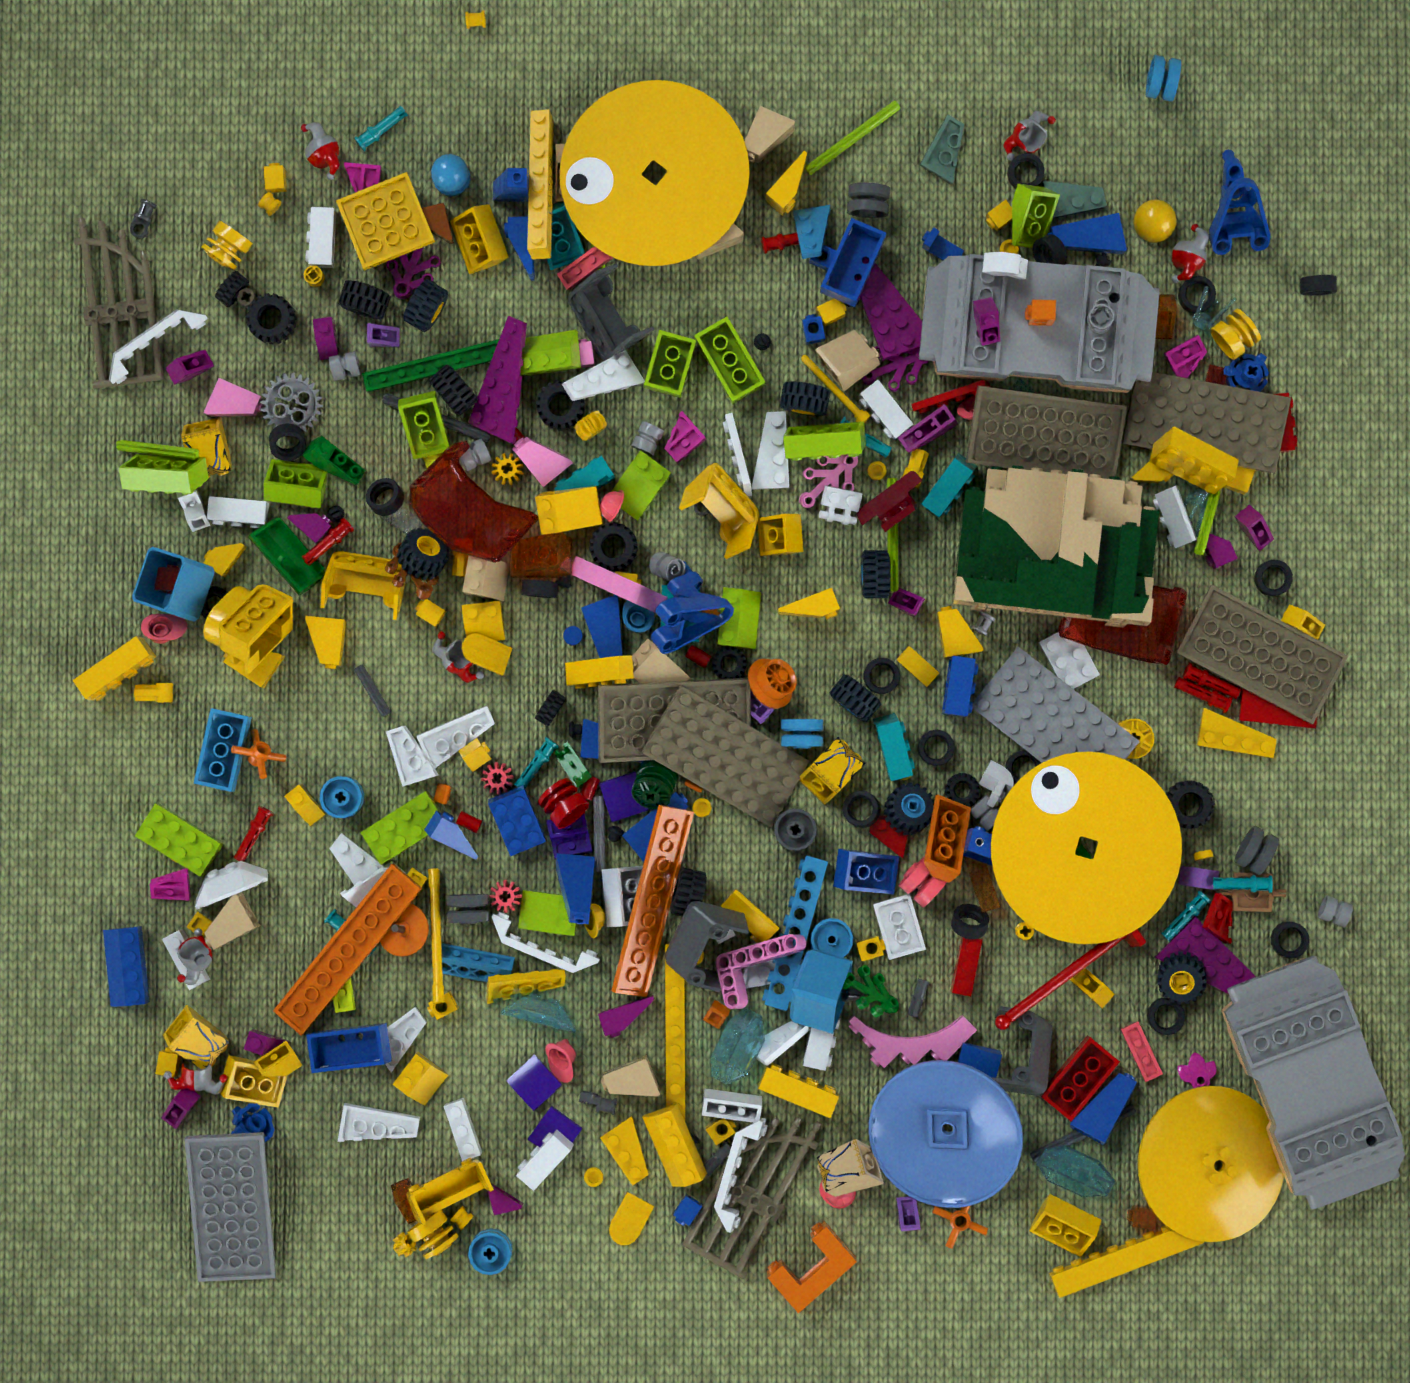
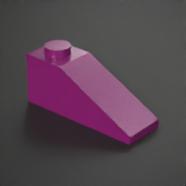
M944 404L897 438L906 451L910 453L944 435L958 425V422Z
M654 995L599 1012L598 1016L604 1035H609L610 1038L621 1035L620 1031H623L654 1001Z

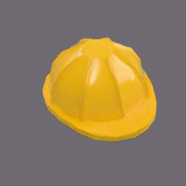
M591 904L589 924H584L591 938L597 937L598 930L604 926L606 918L603 909L597 904Z

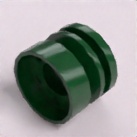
M655 760L643 761L639 766L632 787L633 799L648 809H658L659 805L667 806L670 803L678 773Z

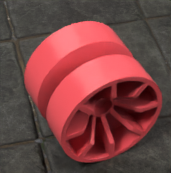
M925 856L906 871L903 875V880L898 885L907 894L912 893L917 888L918 892L913 900L922 908L947 883L929 874L930 872L924 864Z

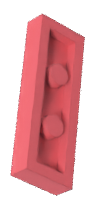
M594 246L557 275L566 290H571L613 259V257Z
M1136 1021L1121 1028V1033L1144 1082L1162 1075L1160 1066L1139 1022Z

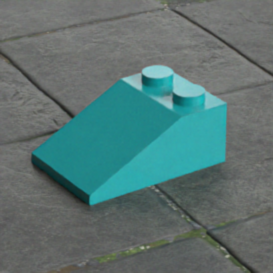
M564 202L552 204L551 258L547 259L550 270L571 264L585 253L577 228L571 220Z

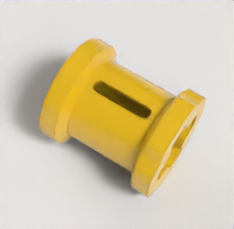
M482 10L481 13L465 12L467 29L473 26L486 28L485 10Z
M1020 922L1015 927V933L1017 937L1028 940L1034 935V928L1026 922ZM1023 926L1029 929V932H1026V936L1020 933V930H1023Z

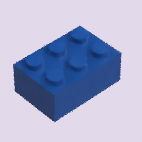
M951 656L949 658L942 714L967 717L968 714L972 713L973 702L970 701V697L974 694L976 683L973 682V676L977 675L978 664L975 663L976 659L960 656Z
M524 785L488 799V805L510 856L546 842L545 834Z

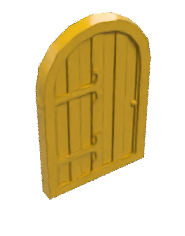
M475 633L470 634L464 639L461 649L464 657L471 663L503 676L513 648L482 634Z
M627 1192L611 1220L609 1233L612 1240L620 1245H630L635 1242L638 1236H640L654 1206Z

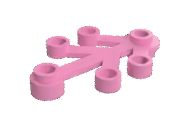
M848 454L840 455L838 458L824 456L826 459L824 463H820V459H816L819 465L825 466L828 463L838 465L834 469L805 468L803 476L806 479H813L814 477L825 478L810 493L804 492L800 495L799 503L801 506L811 508L815 504V498L824 490L825 485L828 486L831 483V487L838 488L839 475L843 471L844 483L842 484V489H845V486L850 484V490L854 491L852 469L856 467L858 457H851V463L847 464ZM808 470L812 471V475L810 477L806 476V472ZM807 497L811 498V502L809 504H806L805 499Z

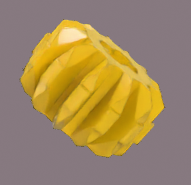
M594 411L578 421L574 429L583 441H587L607 427V422L599 411Z
M505 453L502 454L503 460L496 457L495 459L499 464L492 463V467L497 468V470L492 471V475H499L495 480L498 482L502 479V485H505L507 480L510 485H513V478L519 482L520 479L516 475L524 474L518 470L524 467L523 464H517L520 458L517 457L513 460L514 455L510 453L508 459ZM511 465L510 468L513 469L512 472L508 471V473L505 474L503 467Z

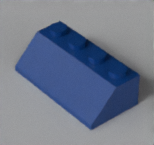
M142 926L103 930L111 1007L149 1003Z

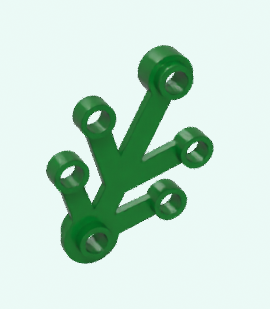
M867 965L859 967L857 971L865 982V986L856 981L854 975L848 972L842 989H848L852 986L868 995L856 1000V1005L859 1009L863 1010L870 1003L877 1000L881 1005L876 1004L870 1009L872 1016L878 1018L884 1012L890 1014L896 1013L899 1010L898 1000L889 995L883 984L885 978L881 973L874 975L871 980L869 977L871 973L870 968ZM874 984L878 987L880 993H878V991H877L876 987L874 986Z

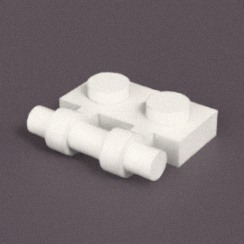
M825 485L821 504L827 506V510H820L819 518L825 519L828 522L838 521L843 525H855L857 518L850 516L851 511H859L863 493ZM835 508L843 509L842 515L834 513Z

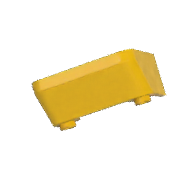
M713 463L707 466L685 488L679 509H686L701 501L721 523L719 535L728 544L724 558L728 559L750 549L759 519V511L757 506L718 463Z
M344 551L334 552L322 581L320 608L325 607L328 597L339 599L345 595L346 591L382 596L383 603L389 608H393V620H397L402 605L405 582L402 587H396L392 581L394 576L398 575L401 571L402 565L398 563L396 573L389 574L385 571L387 562L392 559Z
M468 1158L461 1162V1166L420 1186L415 1184L409 1187V1192L406 1193L416 1221L424 1225L426 1224L424 1218L482 1189L490 1192L494 1189L481 1161Z

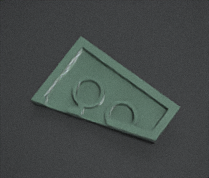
M946 115L919 166L950 184L954 182L955 167L957 166V156L964 124L952 116Z
M1050 181L1042 182L1043 187L1060 194L1052 219L1107 207L1102 187Z

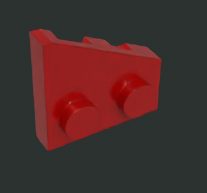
M880 815L876 823L870 826L869 833L899 857L903 858L908 835H903V831L900 833L895 832L896 828L892 829L890 827V821L886 822L885 818L887 816Z
M1215 893L1202 928L1225 944H1231L1232 938H1228L1229 926H1232L1231 913L1233 911V902L1223 894Z

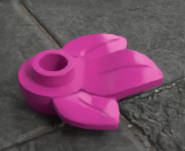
M1198 1053L1191 1055L1188 1065L1177 1066L1180 1078L1184 1082L1191 1083L1193 1088L1209 1086L1210 1079L1215 1076L1217 1070L1214 1061L1205 1063L1203 1057ZM1202 1078L1204 1083L1198 1084L1197 1079Z

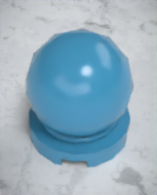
M445 154L437 158L432 165L431 179L441 194L449 197L458 196L469 187L471 181L470 171L461 157L454 154Z

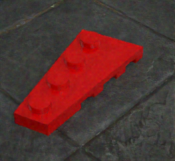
M981 380L912 403V409L914 412H919V414L931 411L930 408L937 406V408H940L944 404L946 406L949 405L948 402H959L967 399L968 396H976L977 385L991 386L988 381Z

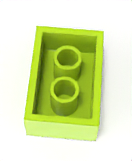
M659 330L645 378L644 388L681 398L695 351L696 340Z

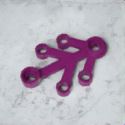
M424 247L413 252L410 262L406 254L400 256L399 258L405 269L403 280L398 272V263L393 259L388 261L386 267L391 271L396 283L393 287L395 296L402 300L409 298L412 290L416 289L427 276L431 277V281L434 282L433 276L429 273L424 274L418 280L411 282L413 275L431 267L438 268L441 264L439 257L431 256L429 260L418 264ZM433 259L438 260L436 265L431 264ZM392 262L396 264L394 269L389 268V264ZM405 287L407 290L405 293H400V288Z
M920 348L907 352L910 354L908 357L904 358L898 355L887 359L892 361V363L870 371L869 373L873 376L871 378L864 376L861 380L865 385H871L876 381L877 377L896 370L893 379L888 383V389L891 392H897L907 365L914 363L912 371L906 375V382L909 385H914L917 382L921 366L929 361L919 360ZM914 376L915 380L909 381L908 378ZM892 383H896L897 387L891 388L890 385Z

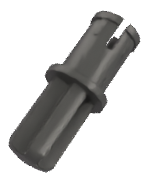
M918 978L914 994H911L912 1000L907 1012L908 1015L918 1017L923 1000H926L924 997L930 982Z
M725 1141L715 1153L711 1154L712 1157L704 1164L707 1171L706 1175L710 1176L720 1164H724V1160L729 1155L732 1147L729 1142Z

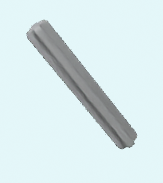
M594 796L595 871L602 872V869H605L604 797Z

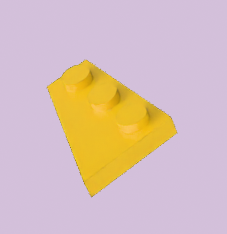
M632 1116L600 1137L632 1186L649 1175Z

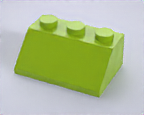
M570 330L527 337L525 347L522 349V359L524 361L520 374L534 376L581 368L578 331Z
M271 459L264 480V501L321 508L325 496L328 472L312 464Z
M723 587L722 598L729 601L734 608L732 617L719 627L717 646L756 649L761 592Z

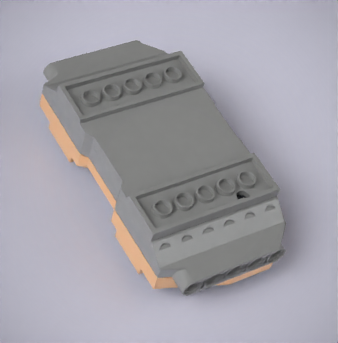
M977 254L948 256L936 267L928 266L924 292L919 360L933 361L936 375L986 381H1004L1009 376L1055 380L1060 387H1069V389L1128 393L1135 381H1151L1159 288H1153L1142 274L1125 271L1123 268L1061 265L1028 261L1026 279L1020 280L1010 276H993L983 273L984 255ZM992 297L999 311L1001 342L982 346L974 319L973 301ZM1032 299L1056 300V320L1052 326L1028 325V320H1025V308L1031 303ZM1098 304H1106L1114 312V321L1111 327L1103 333L1092 331L1087 324L1090 310Z
M1311 956L1275 968L1263 975L1227 988L1231 1002L1221 1009L1239 1062L1242 1064L1245 1074L1253 1078L1269 1119L1266 1127L1269 1135L1268 1138L1290 1192L1295 1196L1306 1195L1310 1208L1317 1209L1400 1177L1398 1169L1405 1156L1402 1144L1403 1137L1372 1064L1347 990H1344L1335 970L1319 964L1317 957Z

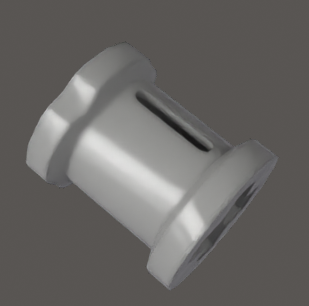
M980 611L978 621L971 628L987 636L989 626L996 619Z

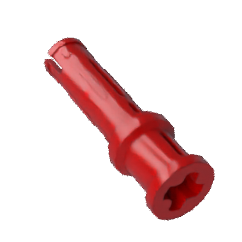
M797 232L786 235L778 233L776 236L768 238L761 237L764 254H767L768 251L777 249L781 251L785 247L799 244Z
M342 518L335 528H330L328 535L302 556V559L308 566H311L314 561L335 543H341L342 538L349 532H354V528L346 519Z
M1188 663L1182 676L1183 679L1188 678L1195 681L1199 686L1206 685L1234 699H1237L1241 692L1240 687L1209 675L1207 670L1198 669L1192 663Z
M1181 677L1177 678L1174 688L1206 701L1208 706L1217 707L1223 710L1225 714L1233 700L1232 697L1227 698L1220 695L1216 690L1211 692Z
M258 806V812L255 818L250 821L251 827L233 856L234 859L239 862H245L259 834L266 830L265 826L269 818L274 815L272 811Z

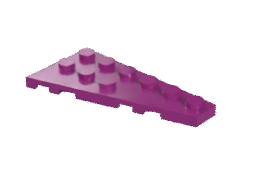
M863 259L862 262L864 264L869 263V260ZM875 263L860 299L882 360H886L920 348L922 320ZM855 276L854 279L860 281L861 277Z
M508 316L468 424L515 444V427L518 425L516 414L520 404L522 382L520 371L524 361L522 359V349L525 347L527 323Z
M1195 916L1155 956V958L1164 962L1166 956L1170 958L1171 953L1178 955V951H1183L1185 955L1189 952L1191 957L1196 955L1198 961L1201 960L1206 968L1207 984L1229 994L1227 988L1256 977L1218 938L1202 928L1203 923Z

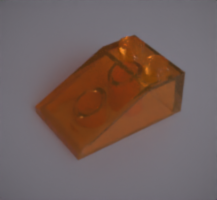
M563 532L511 541L510 577L557 578L572 575V538Z

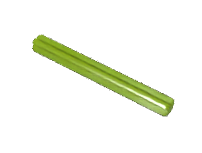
M118 440L116 442V449L118 451L191 460L199 458V450L194 448Z

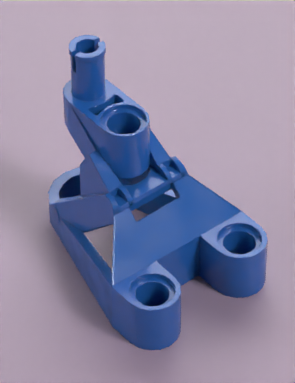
M1229 149L1225 150L1222 153L1225 163L1223 166V185L1221 186L1219 209L1209 229L1211 247L1215 254L1224 255L1231 250L1232 238L1247 236L1252 249L1262 251L1269 246L1270 231L1258 186L1254 180L1244 178L1241 162L1235 158L1234 152ZM1242 195V198H1240L1239 200H1236V201L1231 200V199L1239 198V197ZM1256 202L1258 204L1260 215L1253 207ZM1245 207V211L1227 213L1229 208Z
M683 561L685 563L684 575L673 578L667 585L668 590L674 597L661 602L656 608V613L665 626L657 628L652 633L651 640L662 654L676 651L720 627L732 617L734 612L733 606L727 599L699 592L703 579L697 572L691 570L686 561ZM725 608L723 612L718 616L698 612L703 610ZM685 621L696 623L683 629Z

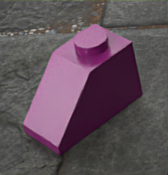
M332 317L313 319L319 359L328 360L330 356L339 355L335 320Z
M205 349L176 358L166 367V370L172 382L176 385L213 368L214 364Z
M1248 505L1234 516L1241 530L1257 550H1262L1274 540L1264 517L1251 505Z
M317 513L299 514L287 517L316 544L328 535L330 528L333 529L330 525L332 521L324 514L322 516Z
M252 1029L249 1031L244 1050L263 1056L283 1042L287 1041L289 1043V1041Z
M181 1089L172 1099L161 1119L174 1129H177L201 1096L196 1091Z

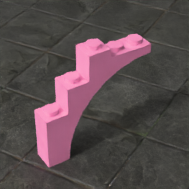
M855 1015L848 1019L851 1023L849 1025L851 1030L855 1034L860 1032L864 1036L862 1041L869 1048L875 1047L870 1052L873 1056L870 1060L877 1067L882 1065L884 1068L900 1052L902 1053L900 1057L907 1064L910 1062L913 1065L916 1064L930 1049L932 1050L930 1054L936 1060L947 1061L977 1031L963 1015L937 1032L915 1037L892 1036L879 1032L864 1024Z

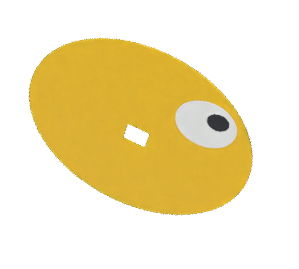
M665 80L640 81L619 87L594 102L580 116L573 126L563 149L560 163V187L563 201L571 220L592 245L605 254L626 263L642 266H664L679 263L701 254L719 241L730 229L738 217L746 198L750 174L749 158L738 126L729 113L713 98L694 87L678 82ZM652 161L657 162L667 170V173L657 185H654L642 176V173Z
M1074 752L1063 754L1031 769L1018 780L1004 798L992 830L991 860L993 871L1001 893L1009 906L1023 921L1035 930L1051 938L1069 943L1097 944L1109 942L1130 934L1143 926L1160 910L1175 885L1181 864L1182 838L1175 810L1163 789L1150 775L1138 766L1125 759L1105 753ZM1081 836L1098 842L1093 859L1075 854Z

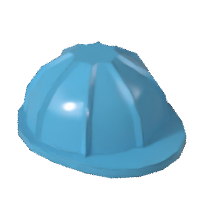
M628 600L624 603L622 618L625 626L630 631L643 633L652 627L655 619L654 612Z

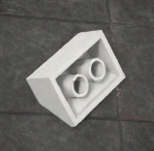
M1174 486L1155 494L1156 499L1153 502L1156 510H1161L1163 517H1160L1163 528H1168L1169 535H1167L1170 546L1174 545L1175 548H1179L1197 541L1178 487Z
M643 865L602 869L607 927L628 926Z

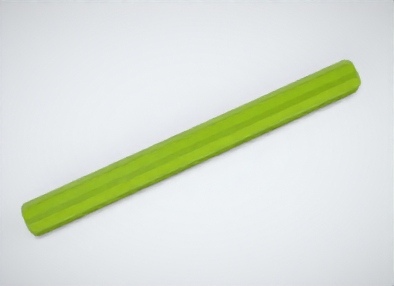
M896 101L891 102L807 164L805 169L808 174H814L899 111V104Z
M888 478L887 488L898 481L897 478ZM898 523L887 531V546L890 556V592L898 591Z

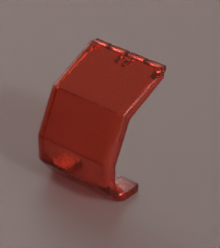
M467 441L454 443L410 485V506L421 523L452 551L493 563L500 562L508 551L535 525L539 517L534 512L497 502L467 476L460 465L459 458L470 448V445Z
M1153 585L1151 623L1147 626L1127 624L1122 628L1105 626L1104 621L1063 617L1060 621L1058 633L1061 638L1096 650L1147 663L1168 665L1186 603L1187 592L1180 587L1174 586L1173 589Z

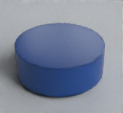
M570 626L565 629L563 638L567 644L577 645L581 642L583 634L578 627Z

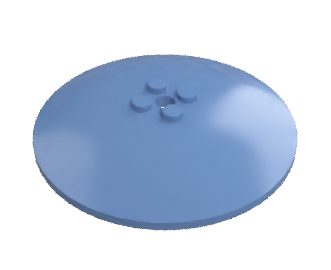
M933 1060L914 1064L903 1069L883 1086L874 1101L869 1118L871 1149L885 1176L908 1196L937 1207H966L992 1197L1011 1179L1022 1153L1023 1131L1021 1120L1009 1095L987 1074L959 1062ZM943 1125H951L953 1127V1131H945Z

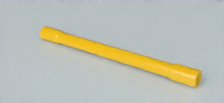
M432 868L428 869L433 967L432 994L433 1004H442L445 1002L442 974L440 869Z

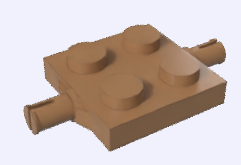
M1233 872V878H1250L1252 875H1256V877L1272 875L1273 878L1272 873L1257 875L1255 873ZM1274 885L1272 893L1268 891L1252 892L1245 889H1219L1220 891H1227L1219 893L1231 895L1233 911L1272 912L1274 897H1286V894H1279L1286 893V889H1275Z

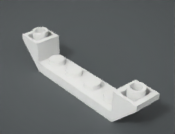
M176 309L113 353L109 381L112 384L115 382L120 384L127 379L125 375L128 374V371L120 360L123 359L125 361L134 355L133 351L137 348L140 350L150 344L148 341L153 337L156 339L165 334L164 330L169 326L171 328L181 323V318L184 319L190 329L195 328L198 330L206 324L207 316Z
M502 912L492 915V920L503 944L571 973L594 965L600 960L597 957L598 953L589 949L586 952L582 951L577 964H574V960L569 957L555 956L556 952L546 948L543 951L538 949L539 945L531 941L524 943L520 941L521 937L510 933V936L506 935L512 920L508 919L509 915Z
M765 1118L736 1132L714 1205L721 1222L729 1233L738 1228L741 1217H738L739 1210L725 1205H728L732 1194L729 1191L731 1186L734 1187L737 1176L734 1174L736 1168L739 1169L742 1162V1157H740L741 1150L745 1149L748 1141L745 1137L757 1141L762 1136L764 1137L768 1125H765Z

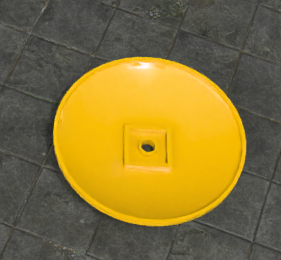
M1200 1086L1174 1096L1152 1117L1145 1129L1139 1147L1138 1176L1147 1204L1157 1218L1168 1228L1193 1240L1220 1242L1245 1234L1257 1226L1270 1212L1280 1193L1284 1174L1280 1170L1268 1138L1269 1135L1266 1127L1269 1119L1265 1109L1248 1095L1231 1088ZM1220 1160L1222 1162V1168L1219 1171H1216L1214 1168V1164L1216 1161Z

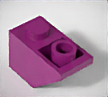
M989 297L973 301L974 319L981 345L1001 342L999 311L993 298Z
M1209 534L1205 549L1207 554L1205 559L1209 567L1212 566L1213 569H1216L1238 559L1230 541Z

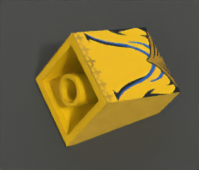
M217 417L184 425L181 434L183 445L185 448L198 449L199 457L206 458L208 477L210 478V475L218 474V476L228 474L232 469V461L222 418Z
M837 737L799 776V781L825 805L839 793L866 763L859 754L854 753L844 740Z
M188 1005L184 1007L163 1034L168 1048L199 1069H204L208 1065L213 1067L216 1058L227 1049L229 1043L224 1033Z

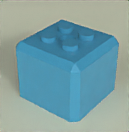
M151 547L147 551L132 594L133 601L195 622L200 618L215 574L214 568L195 560Z
M815 949L807 951L802 965L799 964L797 978L792 981L790 991H792L789 1002H791V1020L795 1023L833 1034L845 1004L841 1000L842 994L840 993H842L841 990H843L848 972H852L853 961Z

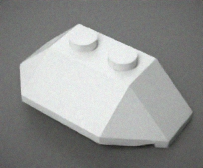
M243 861L231 862L225 868L210 871L205 876L196 897V909L198 910L268 881V871Z

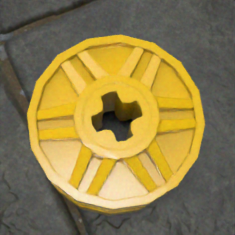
M219 220L212 230L218 239L214 240L207 237L206 240L213 246L209 247L203 243L201 248L211 259L223 267L231 268L235 271L237 266L231 262L232 258L240 263L242 260L236 255V252L239 251L246 254L253 243Z
M1238 308L1232 312V315L1226 316L1227 324L1220 321L1210 329L1216 344L1232 360H1236L1245 353L1244 345L1251 348L1254 343L1261 340V335L1253 321Z
M1125 719L1117 723L1131 735L1133 733V736H1137L1140 741L1126 759H1139L1151 751L1154 744V733L1145 721Z
M442 1210L424 1218L426 1224L422 1225L418 1222L407 1231L414 1243L423 1239L424 1243L419 1247V1251L429 1248L423 1254L425 1260L445 1251L459 1237L457 1232L448 1236V1233L454 1228L452 1225L446 1228L442 1227L448 1219Z

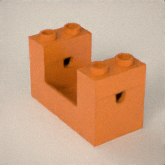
M825 1221L816 1223L811 1228L812 1232L810 1233L812 1241L825 1254V1257L800 1279L797 1278L782 1259L778 1262L776 1260L767 1267L769 1269L767 1271V1278L797 1313H800L857 1262L855 1255Z

